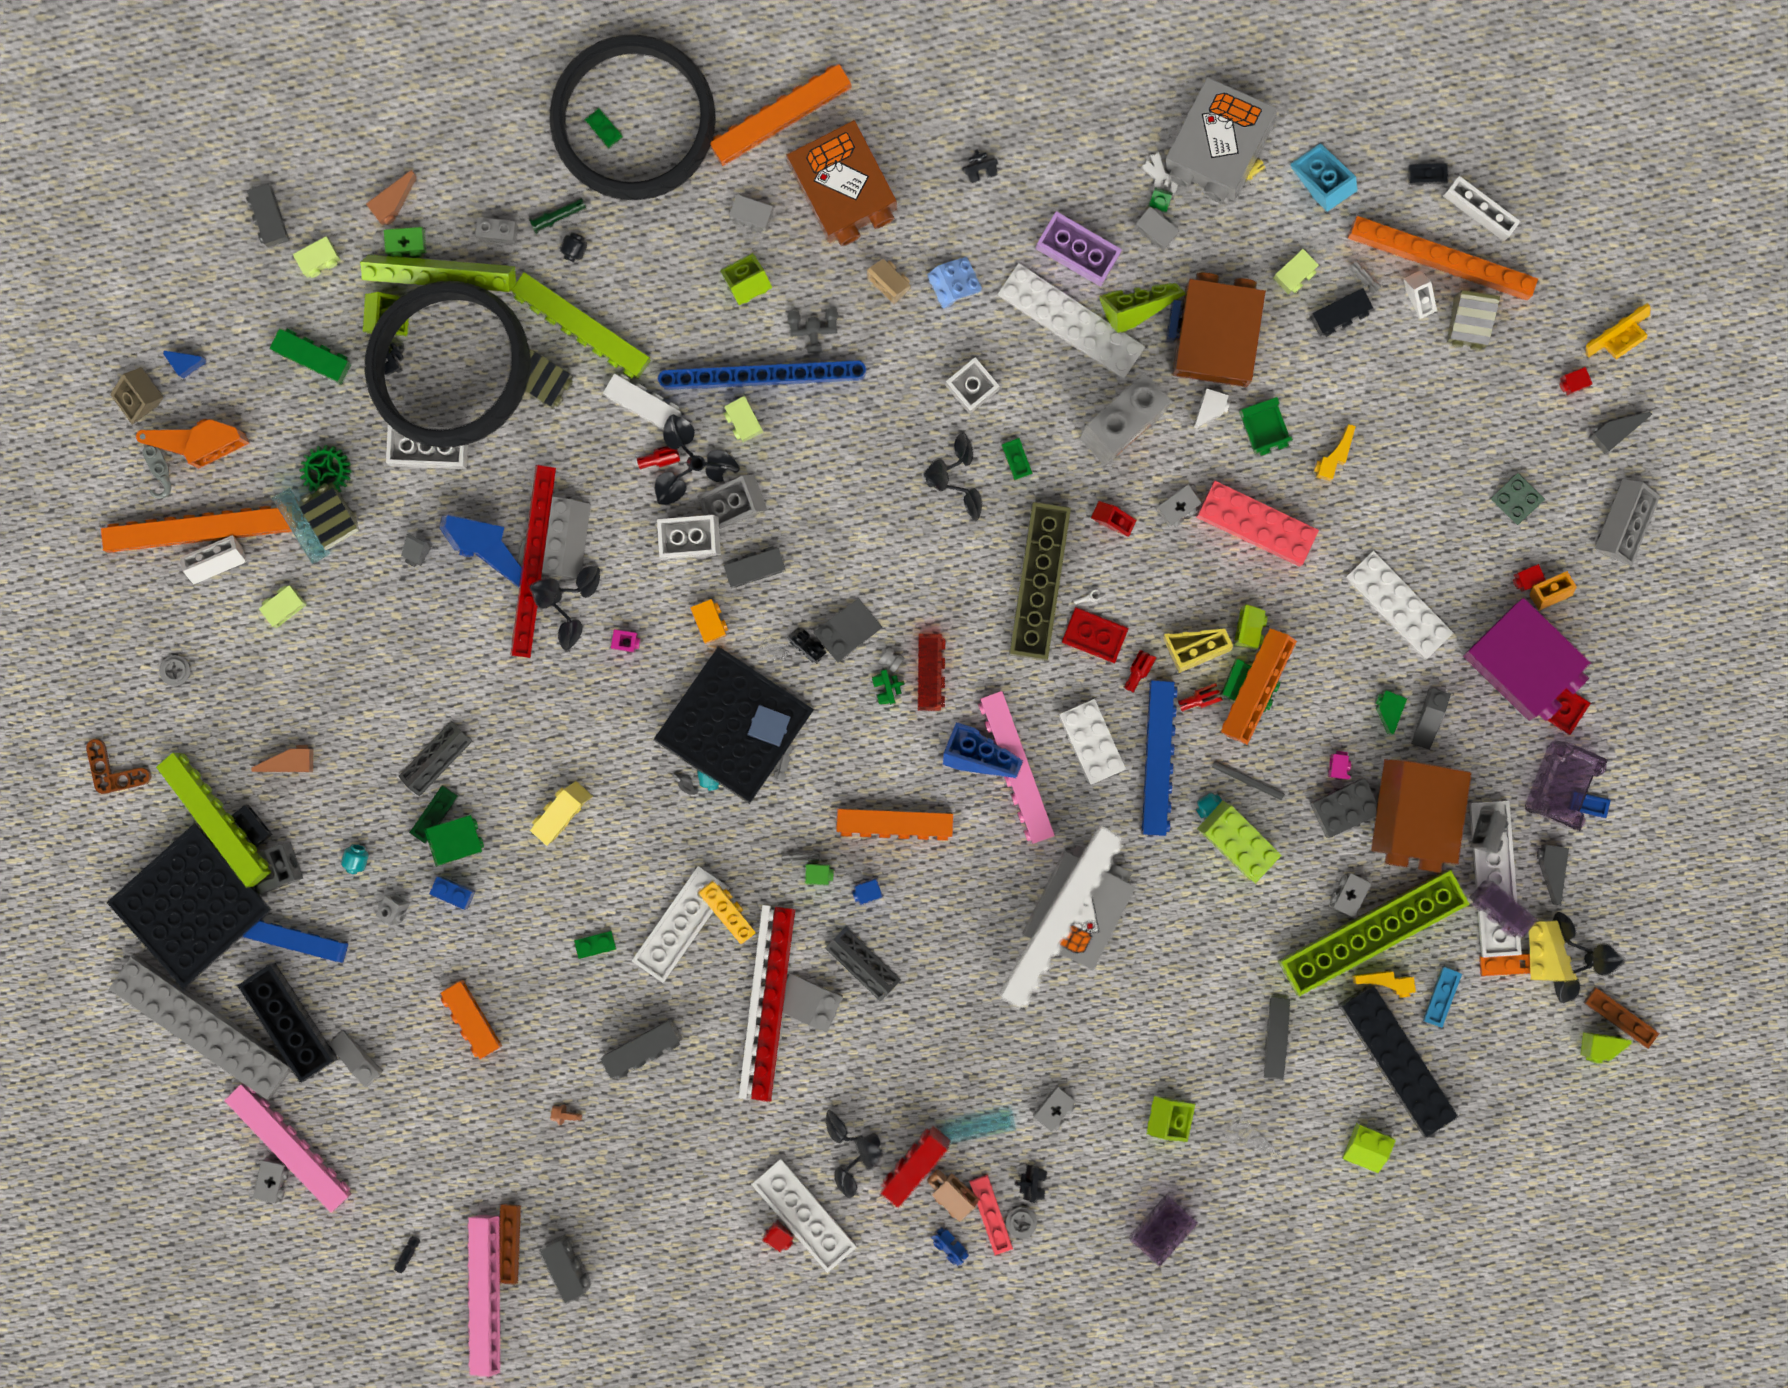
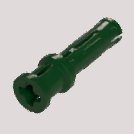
M582 198L554 211H544L542 215L534 219L529 218V222L535 234H538V231L546 227H553L555 222L586 209Z

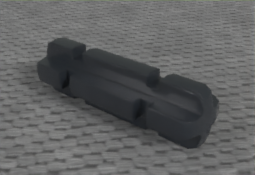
M412 1236L409 1239L408 1245L405 1246L398 1259L399 1261L394 1266L396 1272L402 1274L405 1271L406 1265L415 1252V1248L420 1243L418 1238Z

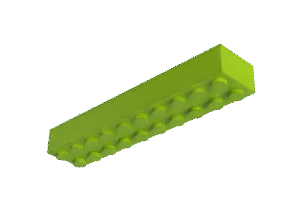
M1444 870L1278 960V963L1295 994L1301 996L1470 904L1452 871Z

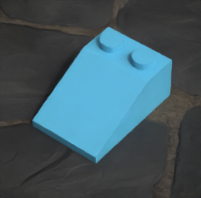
M1321 143L1290 164V167L1315 201L1327 212L1358 191L1356 176Z

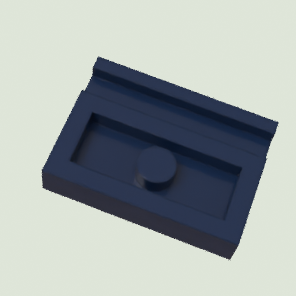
M1174 300L1171 304L1166 335L1167 343H1173L1175 339L1179 338L1180 327H1178V320H1181L1183 309L1180 308L1181 301Z

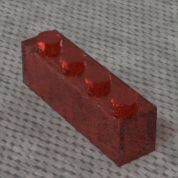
M919 634L918 711H941V707H945V696H941V688H945V677H941V669H945V658H942V650H945V638H942V634Z

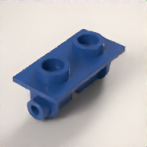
M941 1227L937 1231L938 1234L931 1237L934 1241L933 1245L938 1250H943L947 1254V1259L952 1264L957 1266L963 1264V1260L969 1256L968 1250L959 1241L952 1245L951 1243L955 1237L946 1228Z

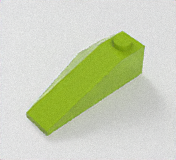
M1177 283L1154 285L1151 287V291L1141 290L1140 287L1134 288V293L1123 294V290H1116L1099 296V299L1111 327L1117 333L1135 328L1170 305L1174 300L1184 296L1185 291Z

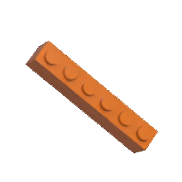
M1269 629L1260 650L1255 656L1252 667L1248 670L1244 684L1240 687L1239 694L1231 706V711L1222 725L1221 733L1233 740L1248 745L1297 642L1288 634Z
M838 809L837 832H841L840 836L851 837L852 833H860V837H871V834H879V838H890L891 834L898 835V839H910V835H916L917 839L929 840V836H937V840L948 841V837H952L953 814Z

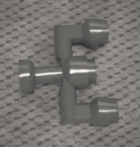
M826 309L825 319L828 321V327H821V321H819L818 317L807 318L806 328L799 329V322L801 321L799 311H789L787 321L790 323V336H807L810 334V345L807 347V353H821L822 346L818 345V334H837L836 320L839 318L837 309Z

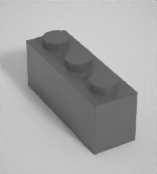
M267 183L247 190L248 197H246L249 207L253 209L254 215H252L255 226L259 227L258 237L261 244L264 243V245L270 248L290 241L273 187Z
M774 546L763 549L764 552L756 554V552L745 555V559L739 561L738 558L728 560L724 568L731 589L785 572L786 569L779 548L775 549Z

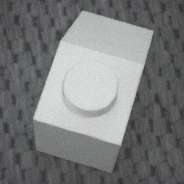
M1420 270L1403 278L1406 292L1419 319L1436 312L1437 308L1432 283Z
M1206 389L1194 428H1199L1217 419L1223 412L1227 413L1230 401H1227L1229 395Z

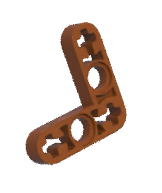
M93 739L87 743L86 750L94 787L98 793L108 794L146 785L150 782L151 773L146 768H137L112 774L105 743L99 739ZM94 743L100 745L98 755H103V758L93 759V756H97L96 751H92V747L95 746ZM99 761L105 764V769L102 772L96 770V764ZM141 771L142 774H146V777L143 778V782L141 779L133 780L130 773L135 777L139 776ZM107 773V777H103L104 782H108L109 786L104 790V788H100V784H103L102 778H97V775ZM122 775L128 779L126 786H121L118 782Z

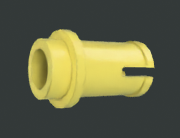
M1258 158L1246 181H1251L1254 175L1265 169L1261 159Z

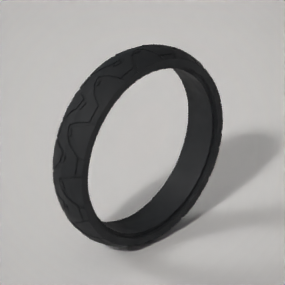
M619 35L601 40L580 52L561 74L555 86L550 105L552 140L564 165L573 176L590 189L602 195L621 200L655 198L685 183L704 161L710 149L715 131V104L705 76L698 66L680 49L668 42L650 36ZM629 54L652 56L675 67L690 82L700 104L698 132L686 156L668 172L649 180L637 182L613 180L590 169L571 148L566 131L568 103L579 81L587 72L601 62L616 56Z
M440 281L415 288L397 299L383 313L369 338L365 354L364 371L371 400L376 405L375 407L382 418L395 431L414 442L443 448L459 447L477 442L499 429L512 416L524 396L529 381L531 365L530 349L526 334L512 309L502 299L484 288L459 281ZM447 300H462L482 305L495 313L507 332L511 347L510 373L500 397L482 416L460 427L428 429L407 421L391 401L385 382L386 356L396 332L413 314L434 303Z

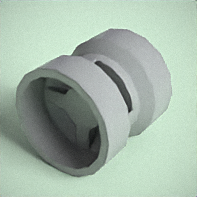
M889 647L879 660V663L882 665L887 664L889 670L895 673L905 658L902 655H895L894 649Z

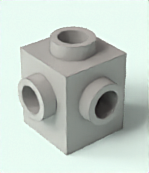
M396 893L386 895L378 905L376 916L389 926L401 923L406 917V911L410 903Z

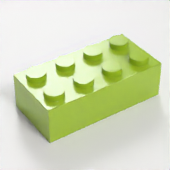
M1222 801L1197 828L1243 875L1255 884L1282 856L1240 813L1225 801Z

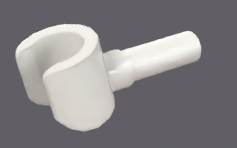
M1093 590L1089 595L1073 600L1074 605L1085 601L1096 602L1100 600L1101 597L1094 599L1092 596L1093 593L1099 590Z

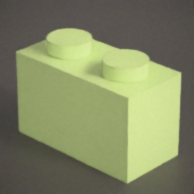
M327 236L293 254L302 273L307 278L319 276L321 270L325 268L331 269L341 260Z
M1302 249L1275 274L1273 279L1288 295L1292 291L1296 293L1303 286L1302 281L1306 278L1310 280L1317 273L1315 269L1319 265Z
M745 396L724 406L726 412L723 414L728 423H733L735 429L732 431L737 440L741 438L742 442H745L763 433Z
M285 585L277 591L278 594L276 596L267 598L262 602L263 606L259 608L274 628H278L307 605L293 586Z

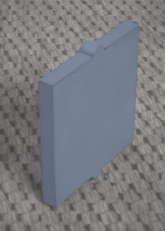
M759 705L755 717L751 720L752 725L748 735L780 746L784 734L787 733L786 728L790 717Z

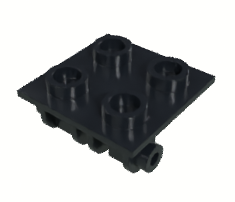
M799 627L786 637L790 644L796 649L799 648V652H804L803 655L806 654V658L812 663L815 662L817 664L827 653L821 643L812 640L810 634Z

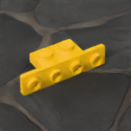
M1646 303L1644 306L1636 308L1631 315L1623 317L1612 328H1607L1602 335L1596 339H1591L1586 345V355L1591 357L1602 348H1605L1615 359H1618L1647 339V333L1638 323L1650 316V305Z
M711 881L698 891L699 895L740 944H743L756 933L742 915L743 908L737 901L734 903L731 900L733 896L727 888L723 890L720 885Z

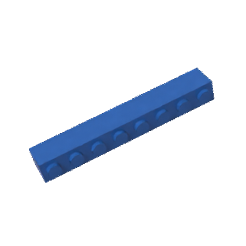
M1150 681L1142 835L1166 836L1167 832H1170V821H1167V815L1171 813V801H1168L1169 794H1172V782H1169L1170 775H1173V763H1170L1171 755H1174V744H1171L1172 736H1175L1176 729L1175 725H1172L1173 717H1176L1177 707L1173 705L1178 691L1177 686H1174L1175 682Z

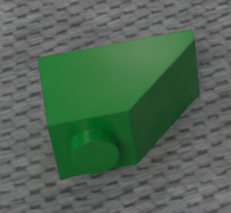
M1385 690L1382 691V694L1378 693L1376 697V711L1387 734L1394 735L1407 698Z

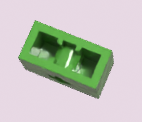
M422 227L384 230L385 253L388 256L403 257V255H410V257H421L422 254L427 253L425 230ZM405 240L409 242L406 244V247L402 245L405 243Z
M806 864L805 884L829 885L830 881H833L834 869H830V865Z

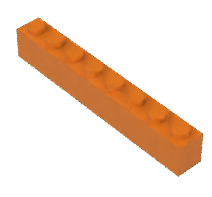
M840 64L832 65L822 75H815L810 78L809 83L804 86L799 85L795 87L789 95L780 96L776 103L771 106L768 104L762 107L758 114L747 116L740 125L735 124L725 134H718L713 137L710 147L721 165L724 166L851 89V82Z

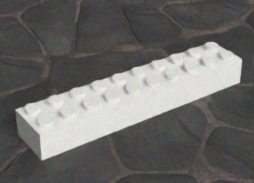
M1102 826L1097 828L1000 990V997L1020 1009L1022 1005L1026 1007L1031 999V990L1033 988L1036 990L1042 980L1039 978L1043 971L1046 973L1052 962L1049 960L1052 955H1057L1062 945L1059 943L1062 938L1069 936L1072 930L1070 928L1073 920L1077 922L1082 914L1080 908L1083 903L1087 905L1091 899L1092 894L1090 892L1092 888H1097L1102 880V877H1100L1103 870L1107 871L1113 861L1110 858L1113 853L1117 854L1123 845L1120 843L1122 838Z

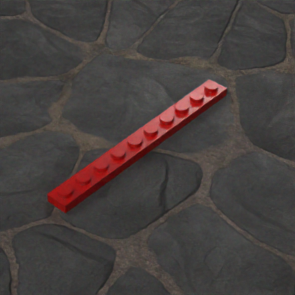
M536 465L511 656L531 658L537 605L529 585L541 580L556 473V468L542 465Z
M775 907L751 1094V1099L765 1102H771L795 909Z

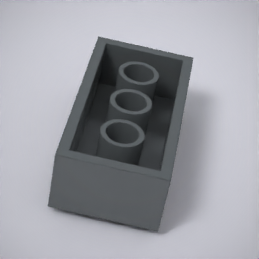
M671 1018L608 1052L600 1060L610 1079L616 1077L618 1080L627 1075L629 1069L637 1070L646 1064L645 1060L650 1058L653 1061L662 1056V1051L667 1049L670 1052L679 1047V1042L683 1038Z

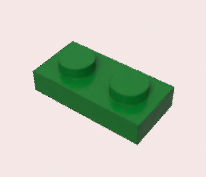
M600 108L584 119L608 149L623 138L622 134Z
M1020 438L1001 444L1014 481L1033 474Z
M612 931L574 940L578 959L616 950Z

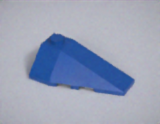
M957 722L943 754V765L961 771L1010 778L1018 777L1023 764V760L1007 749H1002L994 744L992 739H987L977 729Z

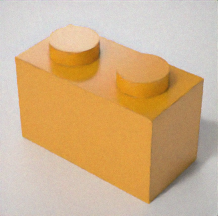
M1568 571L1533 586L1529 596L1538 611L1573 596L1577 586Z
M710 599L690 607L705 644L727 636L725 631H728L725 620L721 621L719 613L722 612L718 602L714 603Z

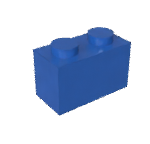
M437 876L429 894L466 910L469 908L476 891L442 876Z
M877 878L855 885V890L852 891L855 902L859 901L860 905L883 898Z

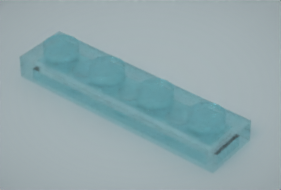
M287 488L272 497L311 563L314 564L328 556L330 552L325 550L299 508V501L291 488Z
M1012 1110L936 1126L940 1132L951 1140L950 1144L1016 1130Z

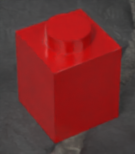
M1586 367L1564 375L1560 378L1561 382H1559L1562 392H1566L1567 396L1593 385Z
M1539 564L1514 574L1515 578L1513 579L1515 587L1520 589L1521 592L1546 581Z

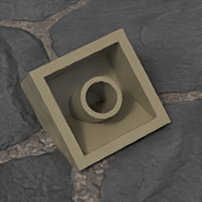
M142 367L124 373L110 393L132 425L158 407L164 398Z

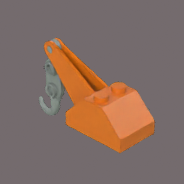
M211 419L200 420L196 423L197 426L192 429L138 431L136 439L144 445L143 457L153 476L162 482L164 486L162 493L157 494L150 490V494L157 499H162L170 494L172 488L169 480V466L160 449L184 455L188 464L199 469L250 444L246 434L235 427Z

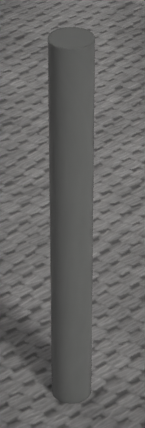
M1214 761L1212 768L1279 800L1283 799L1284 793Z

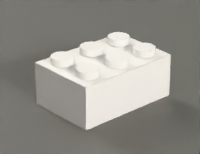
M705 515L657 519L659 558L677 559L721 555L719 518L717 516Z

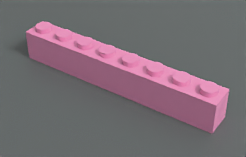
M1003 692L981 698V703L978 704L981 715H986L987 721L984 723L988 733L992 732L994 744L1002 749H1007L1023 760L1017 778H1004L1007 786H1011L1014 792L1011 794L1014 805L1018 804L1020 812H1017L1020 822L1025 823L1027 830H1024L1027 841L1031 840L1032 844L1054 837V832Z
M241 1084L224 1100L330 1213L335 1211L351 1195L349 1192L350 1187L344 1181L340 1182L336 1178V1172L323 1164L324 1160L317 1153L313 1154L309 1150L310 1145L304 1139L300 1140L296 1136V1130L283 1122L284 1118L277 1111L273 1112L269 1108L270 1103L265 1098H260L251 1088Z
M476 1215L469 1217L468 1222L470 1375L490 1377L500 1373L499 1216Z

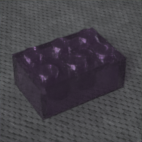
M1483 881L1469 897L1473 901L1471 905L1478 911L1486 912L1488 914L1486 918L1494 924L1501 925V930L1509 937L1523 938L1537 922L1535 917L1493 881Z
M1166 1194L1131 1233L1129 1239L1160 1267L1197 1226L1198 1222L1174 1199Z

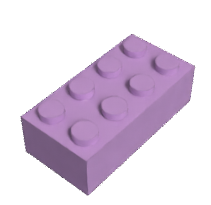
M1057 211L1036 245V250L1100 287L1122 252V249Z

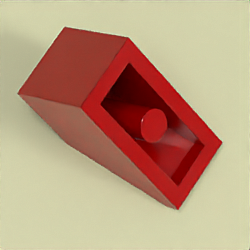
M1098 501L1091 516V519L1126 537L1130 536L1137 521L1118 507Z
M777 1219L764 1233L762 1240L778 1252H781L783 1249L787 1251L792 1246L794 1235Z

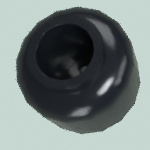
M573 232L570 235L564 236L560 247V252L564 254V259L574 262L575 259L581 260L587 248L585 237Z

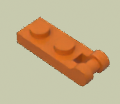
M1530 953L1498 957L1479 956L1481 976L1531 974ZM1520 960H1525V967L1520 968Z

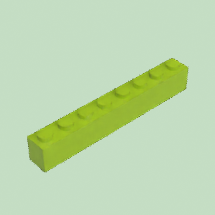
M370 254L360 262L362 280L416 285H426L440 281H459L473 284L486 290L510 292L516 285L515 266Z
M523 272L516 285L512 288L511 292L515 295L513 298L521 304L526 302L530 305L529 309L537 315L539 313L545 315L547 322L553 326L555 323L561 326L560 330L566 335L570 336L573 334L577 337L576 341L584 347L586 345L592 347V352L600 358L602 355L608 358L607 362L615 368L619 366L624 369L623 373L629 378L633 379V377L639 379L651 362L650 357L525 272Z
M173 752L156 768L246 887L256 886L271 873L267 861L260 858L257 854V848L248 842L245 838V832L234 823L233 816L226 813L223 809V803L211 793V787L200 778L201 774L189 764V758L183 753Z

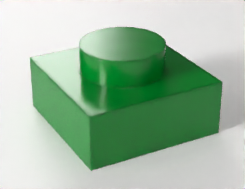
M1155 187L1149 207L1167 213L1173 192Z

